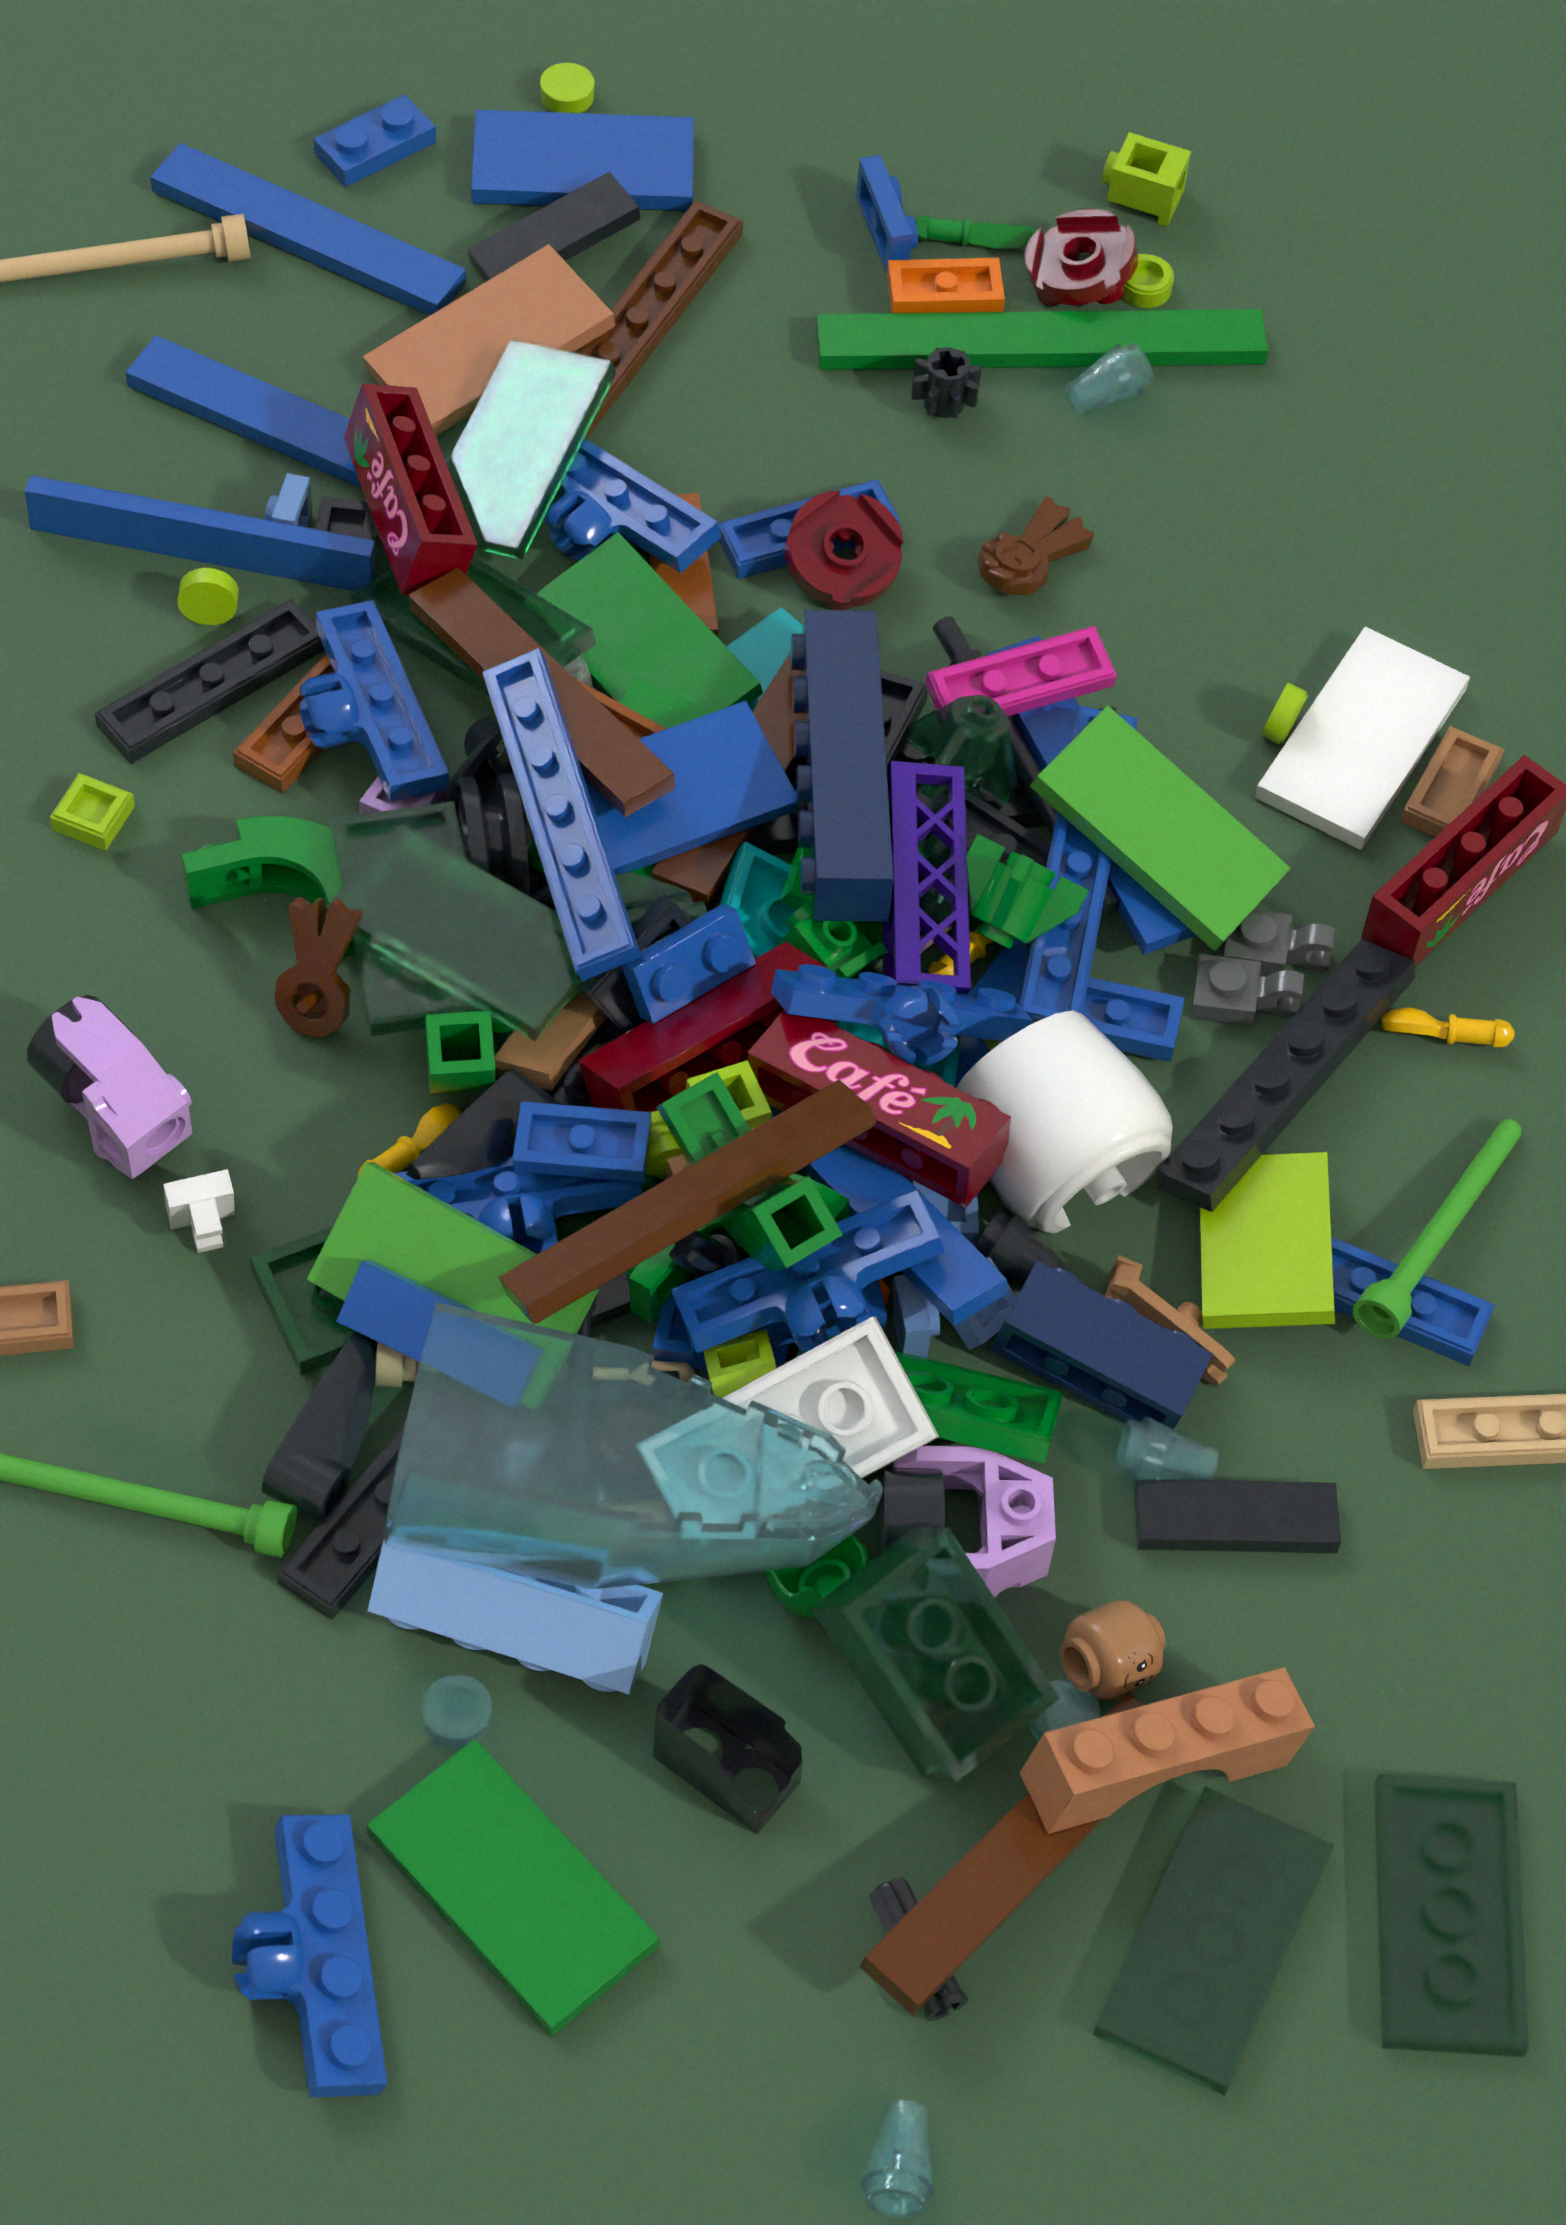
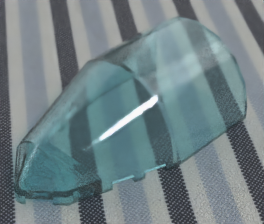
M435 1302L396 1462L387 1509L384 1541L388 1545L590 1590L810 1566L866 1525L876 1512L883 1487L878 1479L870 1482V1485H868L843 1461L846 1449L832 1435L754 1400L745 1409L710 1393L713 1382L695 1374L686 1383L652 1368L654 1356L639 1349Z

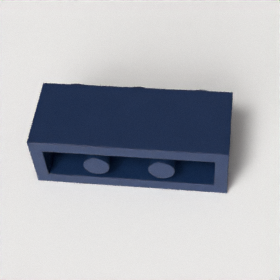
M1038 1260L990 1348L991 1351L1163 1443L1167 1441L1181 1419L1213 1355L1211 1352L1199 1347L1196 1341L1189 1335L1178 1330H1167L1141 1316L1129 1303L1120 1299H1109L1081 1284L1080 1280L1071 1272L1062 1268H1051Z

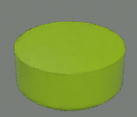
M555 64L547 68L541 76V101L552 112L582 113L594 101V77L588 69L579 64Z
M1138 254L1136 271L1132 278L1124 285L1125 292L1121 298L1128 304L1138 308L1161 306L1170 298L1174 282L1172 267L1158 256Z
M198 568L188 572L181 579L177 599L178 607L186 618L195 623L219 625L229 621L235 615L238 605L239 588L236 581L221 570Z
M1288 682L1261 736L1278 745L1280 743L1284 744L1308 698V695H1306L1307 691Z

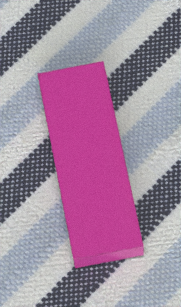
M1091 626L927 672L925 684L947 734L1113 687L1117 674L1096 627Z

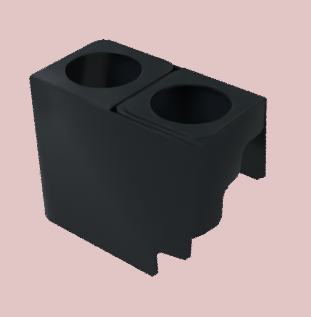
M699 1664L689 1669L657 1705L653 1757L756 1834L760 1832L800 1784L803 1765L802 1747L785 1729L786 1721L707 1665ZM698 1727L715 1732L721 1739L724 1747L721 1762L716 1756L684 1734V1732ZM749 1745V1746L752 1747L753 1749H745V1748ZM747 1768H760L769 1772L775 1778L779 1792L774 1798V1804L769 1809L756 1813L752 1807L737 1796V1788L732 1779L738 1772Z

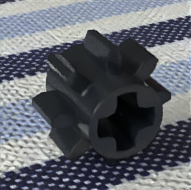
M949 347L935 348V351L929 355L927 361L916 359L911 398L912 400L923 399V405L928 415L940 418H957L965 405L969 407L977 406L982 369L981 366H970L965 351Z

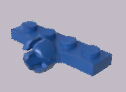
M556 420L515 454L519 471L561 497L546 512L544 521L548 526L550 525L549 537L556 547L566 557L576 555L572 558L576 563L619 532L626 541L634 543L674 570L682 573L721 538L718 521Z
M374 600L316 612V630L335 673L311 677L300 686V694L304 697L300 702V714L305 730L315 733L308 735L312 745L326 750L348 745L351 742L362 743L369 752L389 802L449 789V771Z
M810 964L800 965L798 972L776 969L771 989L773 997L788 1014L871 1025L879 1029L884 1044L897 1058L909 1064H913L916 1060L921 1066H930L950 1054L956 1048L958 1042L953 1035L1004 1041L1034 1022L1015 1002L1016 998L1002 990L980 988L977 995L957 993L954 987L932 980H922L918 986L897 985V981L888 976L871 972L860 973L858 979L837 977V974L828 968Z
M513 1156L485 1169L457 1176L412 1179L406 1175L408 1171L394 1173L536 1254L541 1253L558 1242L556 1237V1218L568 1214L620 1207L642 1194L641 1182L515 1172L512 1162Z
M918 1190L836 1222L843 1234L842 1236L786 1269L780 1271L770 1270L752 1257H749L672 1288L673 1298L696 1353L776 1322H783L788 1325L798 1347L808 1352L829 1340L826 1329L837 1325L841 1334L869 1319L870 1313L862 1295L864 1287L871 1282L945 1253L941 1238Z
M350 1814L282 1815L274 1830L284 1909L281 1911L248 1912L242 1918V1923L234 1932L232 1964L247 1966L246 1973H234L235 1984L239 1993L250 2000L283 1999L294 2005L299 2016L309 2098L379 2095L387 2085V2077Z

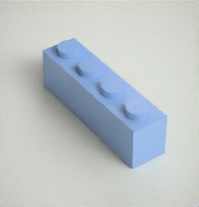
M403 1511L383 1540L367 1611L387 1617L391 1623L401 1628L431 1631L452 1638L455 1643L467 1649H487L515 1658L523 1666L533 1670H553L581 1679L587 1686L599 1691H619L629 1695L646 1664L663 1593Z

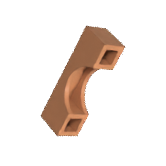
M1283 1667L1045 1732L1021 1769L1020 1775L1048 1834L1109 1817L1125 1803L1144 1791L1187 1773L1208 1769L1221 1770L1229 1783L1285 1767L1313 1731L1315 1725L1286 1668Z

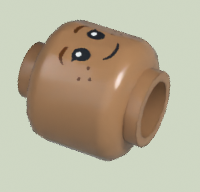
M1127 1600L1112 1601L1078 1616L1069 1623L1064 1642L1060 1648V1660L1063 1670L1072 1685L1079 1691L1087 1692L1097 1699L1113 1700L1149 1684L1159 1676L1163 1665V1650L1166 1646L1165 1633L1159 1621L1135 1603Z

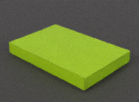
M1327 1152L1261 1155L1213 1212L1200 1207L1203 1328L1335 1324Z

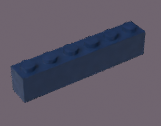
M804 609L802 634H791L790 669L801 671L802 677H793L792 713L803 714L804 721H795L794 757L805 758L806 765H797L796 802L808 804V811L799 810L798 847L810 848V857H801L800 894L812 895L813 921L889 922L893 887V864L877 611Z

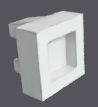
M228 1169L163 1184L165 1207L171 1230L191 1226L197 1253L222 1248L221 1234L223 1233L220 1219L235 1215L234 1191Z

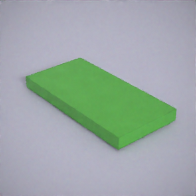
M1108 705L1030 785L1034 791L1214 951L1220 947L1291 869Z
M374 1162L365 1163L307 1278L310 1282L345 1301L361 1262L371 1260L544 1343L543 1351L521 1399L522 1403L531 1408L538 1407L541 1404L599 1291L598 1288L533 1325L506 1295L499 1276L537 1254Z

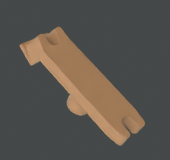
M1118 1255L1105 1282L1109 1284L1105 1297L1120 1299L1129 1303L1141 1316L1167 1330H1178L1189 1335L1196 1341L1199 1347L1211 1352L1213 1355L1201 1379L1217 1387L1227 1378L1225 1371L1235 1363V1358L1221 1344L1199 1328L1203 1325L1200 1308L1194 1303L1184 1302L1175 1309L1139 1281L1143 1267L1142 1264Z

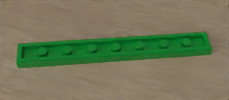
M1262 309L817 314L816 318L819 370L914 369L917 358L927 361L929 355L935 351V348L945 347L965 351L970 366H981V368L1266 364L1268 355Z

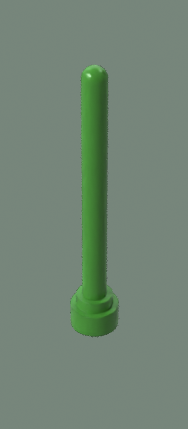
M1505 1119L1498 1124L1390 1278L1368 1285L1354 1304L1353 1316L1358 1325L1368 1334L1379 1339L1388 1340L1395 1338L1400 1333L1412 1314L1411 1292L1520 1139L1522 1129L1517 1121Z
M0 1453V1481L242 1535L244 1543L254 1545L256 1553L282 1559L288 1554L294 1538L297 1524L296 1505L267 1500L264 1505L254 1503L250 1509Z

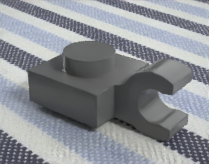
M1254 909L1226 939L1224 957L1261 961L1260 975L1269 976L1274 972L1285 970V964L1301 966L1312 971H1328L1335 928L1324 924H1309L1300 929L1291 930L1293 915Z
M1199 954L1191 1019L1253 1026L1256 1011L1292 1018L1300 1007L1304 974L1291 970H1282L1266 977H1260L1261 961Z

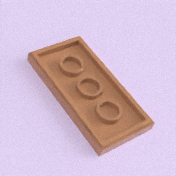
M548 244L363 356L365 369L379 385L416 387L418 389L435 436L614 328V313Z

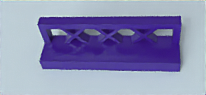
M891 761L887 770L893 887L889 922H882V944L888 950L882 958L883 975L896 980L897 985L918 986L922 980H932L954 987L957 993L968 994L971 989L964 767ZM916 783L948 786L949 803L938 813L934 814L916 797ZM947 818H949V827L943 823ZM917 819L923 823V825L918 829ZM931 832L950 849V859L938 869H935L918 852L917 843ZM950 872L951 883L945 878V876ZM918 873L925 879L920 884H918ZM932 887L952 905V914L939 925L919 907V898ZM951 928L953 939L946 933ZM920 929L926 934V936L921 940ZM935 942L953 960L954 975L921 973L920 954Z

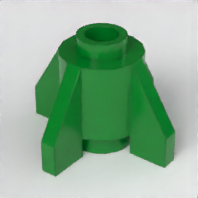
M977 834L966 855L970 911L973 917L982 921L977 933L1011 949L1015 939L1029 944L1079 914L1090 892L1088 889L1061 876L1053 890L1050 888V885L1056 873L1036 863L1033 859L1011 851L1005 864L1000 863L1006 848Z

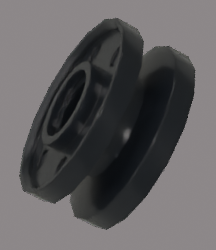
M514 772L498 773L495 782L494 802L483 803L474 776L458 778L459 837L466 883L472 907L489 904L491 877L503 875L511 901L529 900L530 883L527 838L520 792Z

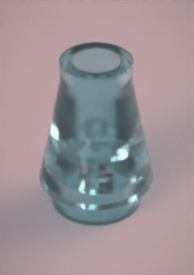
M1130 343L1125 347L1121 344H1116L1080 376L1065 385V389L1074 409L1079 414H1083L1093 408L1143 395L1145 387L1153 383L1154 376L1146 355L1137 344Z
M1145 1416L1142 1421L1128 1419L1125 1422L1117 1446L1115 1468L1117 1471L1129 1473L1131 1481L1142 1479L1213 1480L1219 1452L1218 1447L1203 1444Z
M900 2100L891 2102L886 2106L883 2125L861 2180V2186L867 2193L866 2203L868 2207L876 2213L887 2217L912 2218L918 2216L924 2211L925 2202L932 2198L934 2194L927 2128L929 2112L919 2103Z

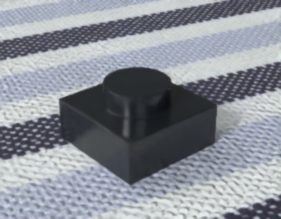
M322 497L315 529L373 540L376 545L378 530L366 501Z

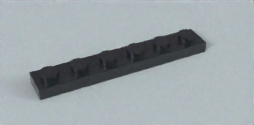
M1361 939L1156 1171L1158 1189L1209 1212H1213L1415 979V960Z

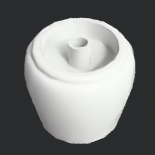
M1073 1010L1053 1014L1007 1038L982 1057L963 1076L956 1087L976 1099H984L991 1102L1001 1112L1011 1116L1008 1145L1001 1165L990 1177L989 1182L1003 1205L1013 1216L1017 1215L1028 1227L1039 1229L1043 1232L1054 1234L1071 1226L1063 1206L1082 1188L1085 1189L1095 1205L1103 1204L1119 1193L1125 1197L1136 1191L1150 1179L1170 1155L1173 1126L1171 1116L1159 1094L1141 1071L1083 1014Z

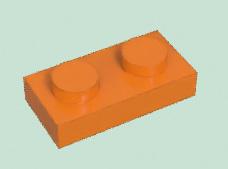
M999 258L888 260L887 282L891 313L1003 312L1005 296Z

